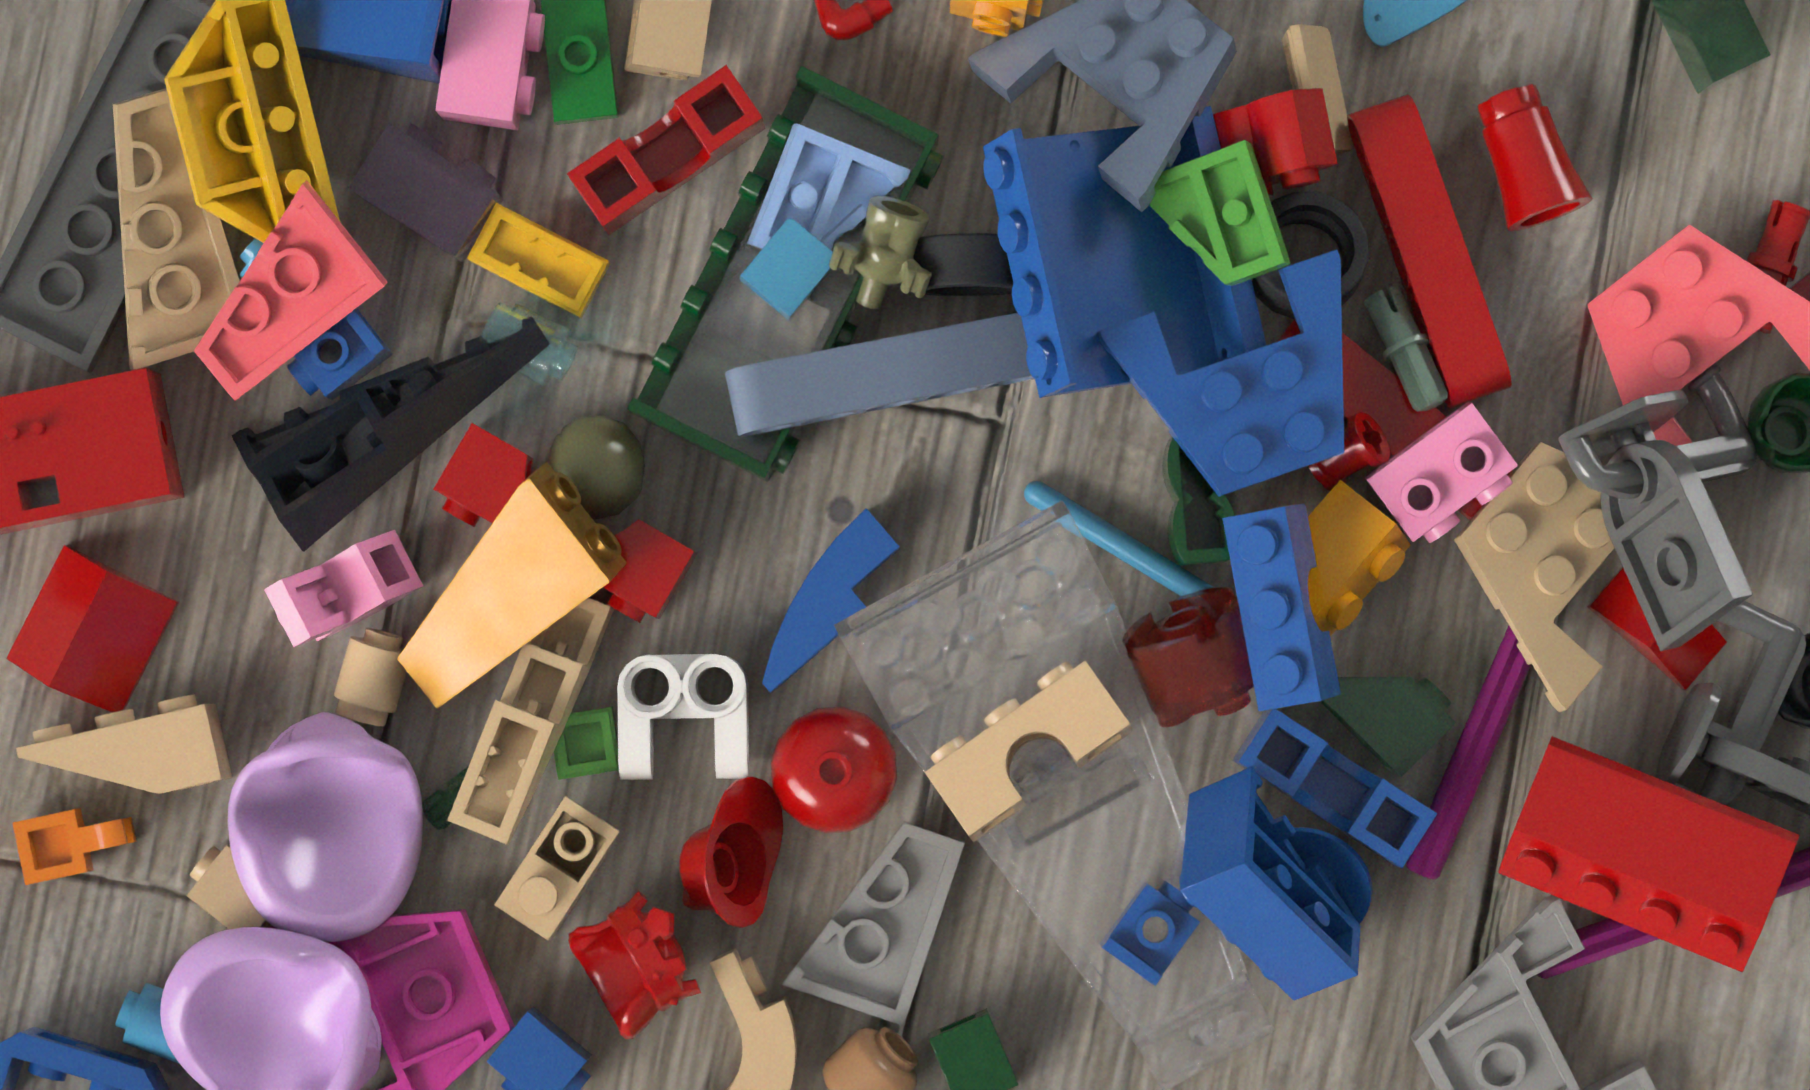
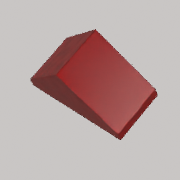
M1623 566L1587 606L1682 690H1686L1727 643L1713 624H1711L1682 646L1660 651Z

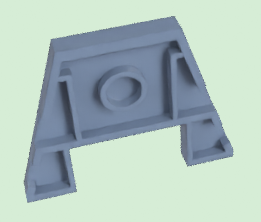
M1079 0L974 52L968 58L972 72L1010 104L1059 61L1140 126L1135 133L1098 165L1103 181L1143 212L1156 194L1154 186L1166 166L1171 168L1181 150L1180 141L1194 116L1200 117L1237 50L1234 38L1186 0Z

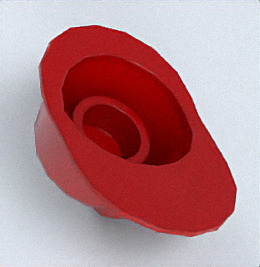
M748 776L733 782L724 791L716 808L712 824L694 832L683 844L680 854L679 871L684 887L683 905L692 910L716 912L727 924L738 928L754 924L763 913L768 896L769 883L781 847L784 830L782 808L774 790L765 780Z

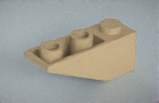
M195 694L158 702L159 715L135 720L133 709L95 717L97 729L74 735L70 723L32 732L35 744L16 748L18 758L156 794L175 792L233 778L216 704L197 705Z

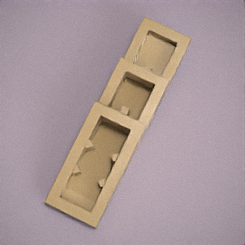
M587 598L530 640L529 643L521 647L501 700H495L447 821L504 844H510L565 728L614 608Z

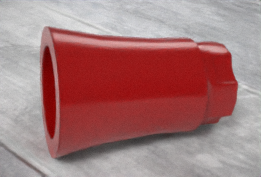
M1529 84L1503 91L1477 106L1480 119L1485 127L1482 130V134L1493 162L1502 195L1508 231L1524 230L1555 220L1580 209L1592 201L1591 194L1575 170L1560 139L1548 106L1542 105L1536 85Z

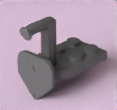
M1719 365L1711 367L1688 385V390L1691 392L1696 391L1703 401L1719 437L1678 446L1663 440H1656L1654 432L1688 404L1685 392L1675 390L1636 399L1575 427L1558 438L1576 477L1588 488L1601 493V508L1606 529L1660 651L1682 646L1753 595L1745 578L1743 568L1735 556L1718 518L1717 511L1703 485V482L1742 474L1751 469L1757 459L1755 445L1733 395L1719 374L1721 371ZM1614 454L1608 464L1602 466L1599 458Z
M1743 601L1715 622L1738 629L1764 641V644L1727 726L1725 727L1712 721L1721 698L1722 688L1714 683L1696 684L1685 698L1666 738L1655 777L1724 805H1727L1743 790L1744 786H1747L1810 816V762L1798 757H1793L1792 760L1784 757L1774 759L1760 752L1805 653V636L1800 628L1793 623ZM1694 757L1699 758L1701 763L1710 768L1700 792L1678 783V780Z

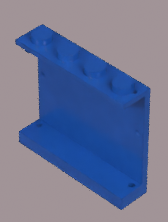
M1206 106L1200 117L1194 116L1180 141L1181 150L1171 168L1221 149L1211 106ZM1140 126L1023 139L1021 128H1015L983 146L985 155L984 176L987 184L993 190L999 217L998 238L1001 247L1007 253L1013 279V305L1022 319L1028 345L1026 353L1027 366L1030 374L1035 378L1039 398L1131 384L1129 376L1112 354L1109 355L1101 345L1097 333L1102 329L1152 312L1156 314L1177 375H1182L1267 346L1252 280L1250 279L1234 286L1225 285L1203 263V259L1169 229L1170 226L1150 206L1141 212L1102 180L1098 165L1135 133ZM1166 166L1163 171L1170 169V167Z

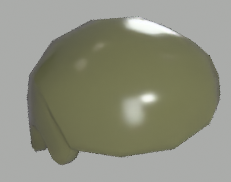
M601 414L581 417L565 425L561 433L555 436L550 449L549 464L555 472L565 474L574 483L581 497L580 504L592 519L619 515L638 498L643 484L644 456L640 441L625 423Z

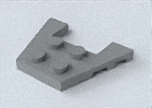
M1553 895L1546 897L1410 1035L1438 1090H1580L1526 984L1527 979L1585 949L1558 897ZM1637 1060L1582 1090H1656L1644 1065Z

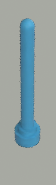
M1032 481L1025 487L1024 497L1030 505L1244 635L1238 601L1045 483Z

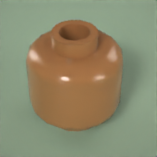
M864 1027L855 1031L826 1059L823 1066V1077L828 1090H915L917 1085L915 1067L918 1065V1059L911 1046L895 1031L886 1027L880 1030Z

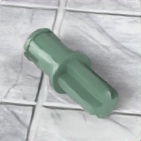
M1401 286L1388 287V297H1385L1383 289L1377 291L1364 301V306L1369 311L1386 348L1382 353L1384 362L1393 364L1415 411L1434 409L1448 399V392L1427 348L1429 345L1428 334L1420 333L1404 298Z

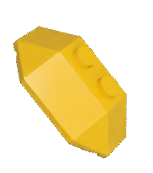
M215 0L164 78L196 205L264 243L285 213L300 186L307 180L340 221L285 0Z

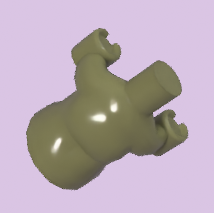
M874 196L870 198L868 203L866 225L860 241L835 243L829 267L832 270H837V268L843 269L847 275L852 274L854 269H856L864 277L856 299L859 304L871 309H880L888 285L901 283L900 289L903 293L908 294L911 291L916 293L915 296L918 298L925 296L932 274L928 270L921 268L913 259L918 239L925 232L929 222L928 214L911 203L886 196Z

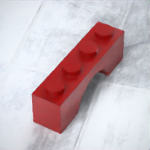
M471 423L433 490L447 497L442 509L463 522L475 527L480 517L493 523L518 486L532 474L534 458ZM638 519L629 527L614 535L620 544L621 556L627 563L603 588L613 593L607 605L641 623L646 613L657 619L661 618L698 553Z

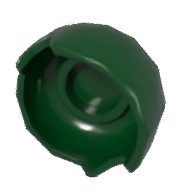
M1809 373L1790 374L1765 386L1750 406L1748 431L1755 445L1757 456L1760 460L1764 461L1766 466L1780 473L1810 472Z

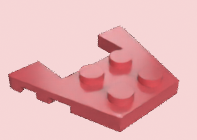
M1692 225L1685 227L1587 304L1623 405L1645 396L1682 390L1769 322L1776 327L1810 370V301ZM1674 416L1654 432L1656 440H1663L1674 446L1693 442Z

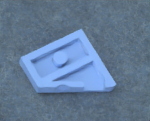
M793 124L747 244L762 249L782 224L791 218L831 250L837 239L846 231L855 228L866 217L870 198L885 196L894 187H899L908 179L911 170L803 125Z

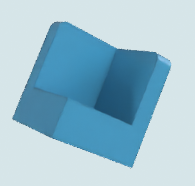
M790 218L782 224L740 275V281L790 321L832 270L829 267V262L833 251L798 222Z

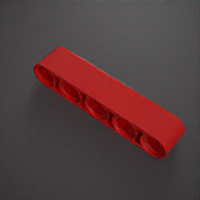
M1406 94L1348 114L1347 123L1353 146L1415 322L1421 334H1428L1429 345L1427 348L1448 392V399L1445 403L1449 408H1454L1466 402L1511 388V375L1423 122L1412 97Z

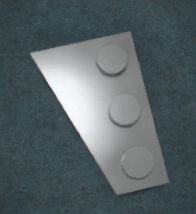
M903 822L782 985L904 1026L965 842Z

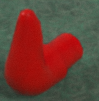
M814 0L823 30L835 40L856 38L873 29L875 23L893 12V8L888 0H864L861 3L855 2L847 9H842L836 0Z

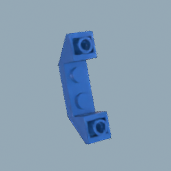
M38 1027L26 1029L0 1042V1090H15L24 1061L30 1062L28 1072L42 1078L65 1081L67 1074L91 1080L89 1090H170L155 1062Z

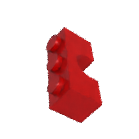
M727 65L673 101V108L653 125L627 140H621L619 137L567 173L608 235L766 129L763 117Z

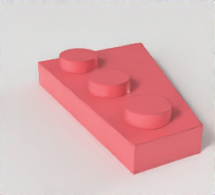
M307 180L300 186L285 213L258 251L259 253L194 350L234 401L388 283Z

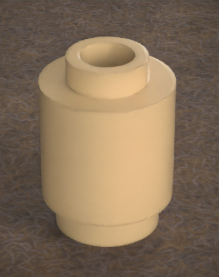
M366 628L364 637H350L334 696L339 699L336 708L338 715L369 725L385 726L388 713L396 712L407 673L406 669L397 659L403 651L401 648L403 638L401 636L374 628Z

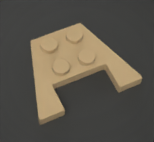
M1540 442L1531 448L1519 462L1518 466L1508 475L1513 483L1498 496L1484 504L1455 537L1454 541L1495 610L1500 609L1518 639L1516 645L1527 664L1534 666L1548 691L1545 692V695L1551 705L1558 712H1562L1571 706L1603 666L1554 623V619L1612 552L1614 545L1604 523L1601 493L1588 488L1576 477L1564 452Z

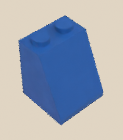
M286 0L299 56L440 83L452 0Z

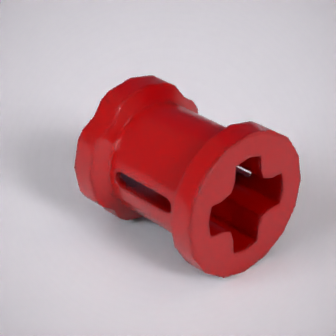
M1359 412L1348 419L1347 427L1344 428V453L1309 465L1308 467L1314 478L1325 489L1331 491L1340 480L1346 484L1348 476L1367 465L1379 467L1389 461V444L1378 423L1367 413Z

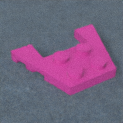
M466 909L394 914L380 926L364 935L345 941L327 942L344 951L355 961L368 985L371 1009L380 1027L381 1042L397 1077V1081L376 1090H445L515 1027Z

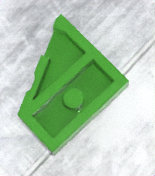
M1243 140L1162 172L1154 186L1156 194L1149 206L1170 226L1169 229L1186 246L1191 247L1203 259V263L1225 285L1234 286L1291 265L1251 142Z

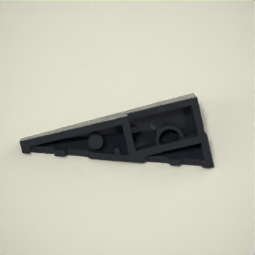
M530 316L522 319V329L514 334L488 343L482 336L465 342L466 352L437 364L429 357H425L341 390L340 400L330 406L310 414L306 413L301 407L284 413V424L255 434L247 427L231 436L247 468L261 485L278 520L304 552L547 348L550 343L533 317Z

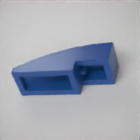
M867 508L835 538L810 570L790 604L773 643L762 684L770 693L779 688L869 610L852 590L900 550V546Z

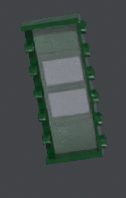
M800 66L795 76L797 85L782 115L778 114L769 129L767 134L768 142L753 172L749 171L738 192L740 198L724 229L720 228L713 239L709 249L711 255L695 286L691 285L681 303L680 308L682 312L667 342L661 343L651 364L653 369L638 399L632 398L627 408L632 414L768 482L773 470L781 474L785 473L801 440L791 436L795 427L749 436H738L725 372L745 365L850 345L858 326L849 322V319L858 303L856 299L864 278L856 269L849 275L845 274L844 270L840 268L831 270L790 321L740 281V275L762 250L747 244L793 124L803 125L910 169L908 179L885 195L886 197L896 198L908 203L917 185L928 190L944 158V155L935 151L938 146L939 134L803 66ZM866 217L855 228L846 231L837 239L831 251L834 250L835 243L837 242L851 243L860 241L866 225Z

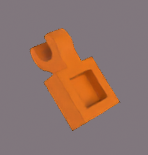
M81 808L12 823L25 885L94 871L91 851L137 842L132 817L85 826Z

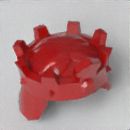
M639 890L628 902L621 907L617 906L615 911L608 914L607 920L591 926L576 927L574 931L569 933L568 939L572 953L585 969L602 1001L605 1003L607 1010L613 1017L619 1029V1034L625 1039H634L650 1024L658 1011H665L672 1005L677 1006L679 1001L701 993L696 979L683 981L686 962L683 950L674 935V913L653 907L648 913L641 912L648 899Z

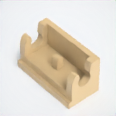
M634 0L623 71L677 80H687L688 76L700 77L712 0Z

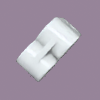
M673 654L640 656L626 664L619 675L617 686L618 765L620 780H653L654 719L714 718L716 779H740L749 776V684L746 672L737 661L729 656L718 654ZM714 667L727 671L733 681L731 696L727 701L718 705L709 704L703 700L698 690L699 678L703 672ZM649 668H655L663 672L669 683V690L665 699L658 705L653 706L646 705L640 701L634 688L638 675Z

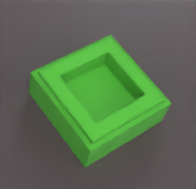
M613 707L570 714L554 749L558 780L619 770L618 736Z

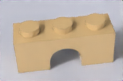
M1086 660L1075 668L1072 667L1069 661L1060 664L1037 682L1042 691L1022 705L1019 704L1016 698L1007 701L984 719L989 728L968 742L963 735H960L931 755L930 758L935 765L925 771V774L973 842L1027 806L1013 786L1010 777L1012 759L1023 745L1038 739L1057 742L1068 751L1078 767L1081 768L1133 732L1131 724Z

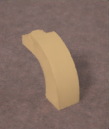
M735 948L713 958L710 965L736 1019L742 1038L740 1068L734 1080L725 1090H790L797 1062V1037L792 1010L786 995L762 1006L758 996L768 990L752 956L741 960Z

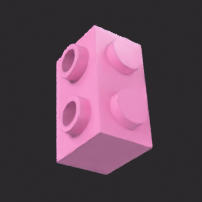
M452 0L435 110L443 120L518 130L520 115H531L536 79L535 77L526 76L530 51L540 52L545 27V15L536 13L537 6L534 0Z
M1466 402L1364 478L1412 542L1423 535L1429 543H1432L1461 521L1455 514V511L1476 497L1479 503L1484 505L1506 490L1513 483L1507 474L1516 468L1518 464L1473 403Z

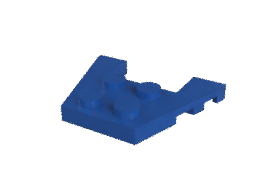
M1337 249L1279 270L1300 330L1299 335L1182 375H1177L1155 312L1102 329L1097 333L1101 345L1109 355L1112 354L1129 376V381L1141 397L1146 399L1169 428L1168 432L1218 497L1344 453L1341 258Z

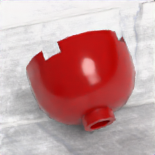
M843 706L816 708L795 719L778 738L770 762L772 788L783 809L802 826L823 833L851 832L873 821L890 801L897 780L896 753L885 731L866 714Z

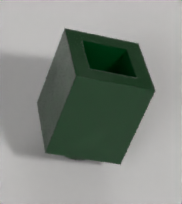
M987 1008L928 1033L930 1044L950 1090H1008L1019 1085Z

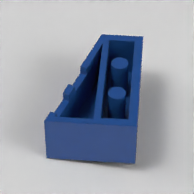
M1249 767L1189 794L1182 872L1179 877L1180 891L1191 906L1198 908L1221 930L1227 941L1231 944H1236L1259 967L1262 974L1268 980L1274 981L1295 1001L1358 975L1361 926L1320 865L1315 863L1307 867L1288 840V838L1294 836L1296 830L1286 815L1276 819L1273 818L1256 793V789L1261 788L1263 781L1254 768Z

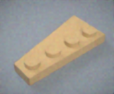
M167 88L113 104L129 368L131 370L141 369L194 352L226 300L240 282L221 219L196 205Z

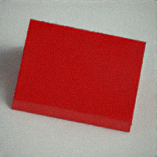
M64 545L6 659L52 689L111 713L123 711L131 699L179 602Z

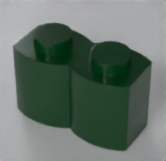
M1171 437L1165 447L1162 462L1164 483L1169 496L1174 502L1168 520V540L1171 552L1179 566L1227 562L1230 560L1222 518L1235 516L1233 508L1225 495L1218 497L1175 439Z

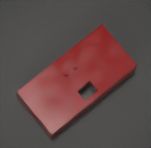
M142 368L0 397V535L185 498L160 373L148 368Z

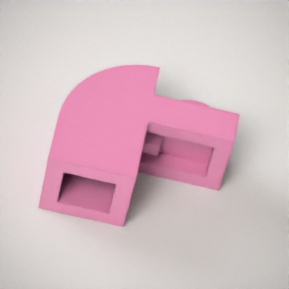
M392 530L356 543L325 563L283 578L264 590L293 647H296L314 639L319 641L338 633L398 602L423 587V584L396 531Z

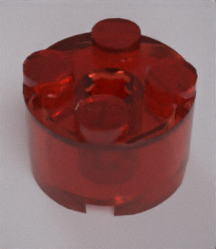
M1215 587L1181 596L1168 602L1173 612L1172 614L1155 623L1150 612L1137 620L1124 634L1122 642L1127 651L1128 658L1151 711L1155 714L1161 727L1167 728L1179 725L1193 715L1211 709L1218 716L1233 714L1251 702L1248 691L1254 687L1238 599L1237 596L1235 597L1232 588Z

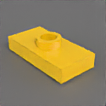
M497 202L467 257L468 261L582 319L611 264L609 260Z

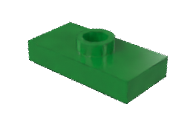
M540 0L542 14L545 15L544 37L554 123L561 125L619 118L606 0Z

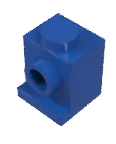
M356 308L294 356L296 359L288 364L287 368L310 396L320 389L325 397L334 400L340 395L341 390L354 385L393 353L359 309ZM336 340L341 344L342 355L334 363H325L320 355L321 348L326 342Z
M1166 880L1163 881L1158 890L1144 882L1103 938L1100 946L1152 985L1156 986L1165 970L1189 939L1200 921L1189 914L1193 906L1187 902L1182 892ZM1151 917H1160L1167 925L1166 935L1163 939L1156 942L1147 940L1142 931L1145 921Z

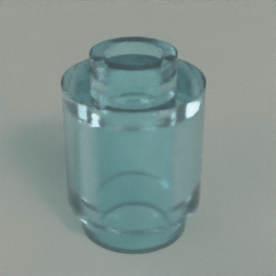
M499 302L491 313L481 336L488 343L501 341L522 329V319L532 316L550 345L520 369L517 374L544 387L547 386L552 377L562 381L568 373L578 350V346L569 342L572 329L518 303L512 308Z

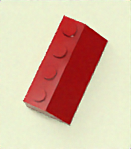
M1552 736L1512 833L1498 873L1743 973L1764 927L1800 835Z

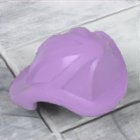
M321 712L290 726L276 738L266 752L256 756L241 770L233 785L228 802L229 841L240 882L258 913L277 929L305 934L325 942H338L353 939L374 930L396 911L414 879L423 840V808L420 787L410 762L399 750L374 739L359 724L348 718L329 712Z
M242 927L220 931L203 938L191 946L177 961L165 983L160 1005V1018L164 1037L180 1065L206 1090H360L376 1074L379 1068L382 1038L377 1018L371 1009L366 979L358 965L349 955L338 947L318 938L268 927Z

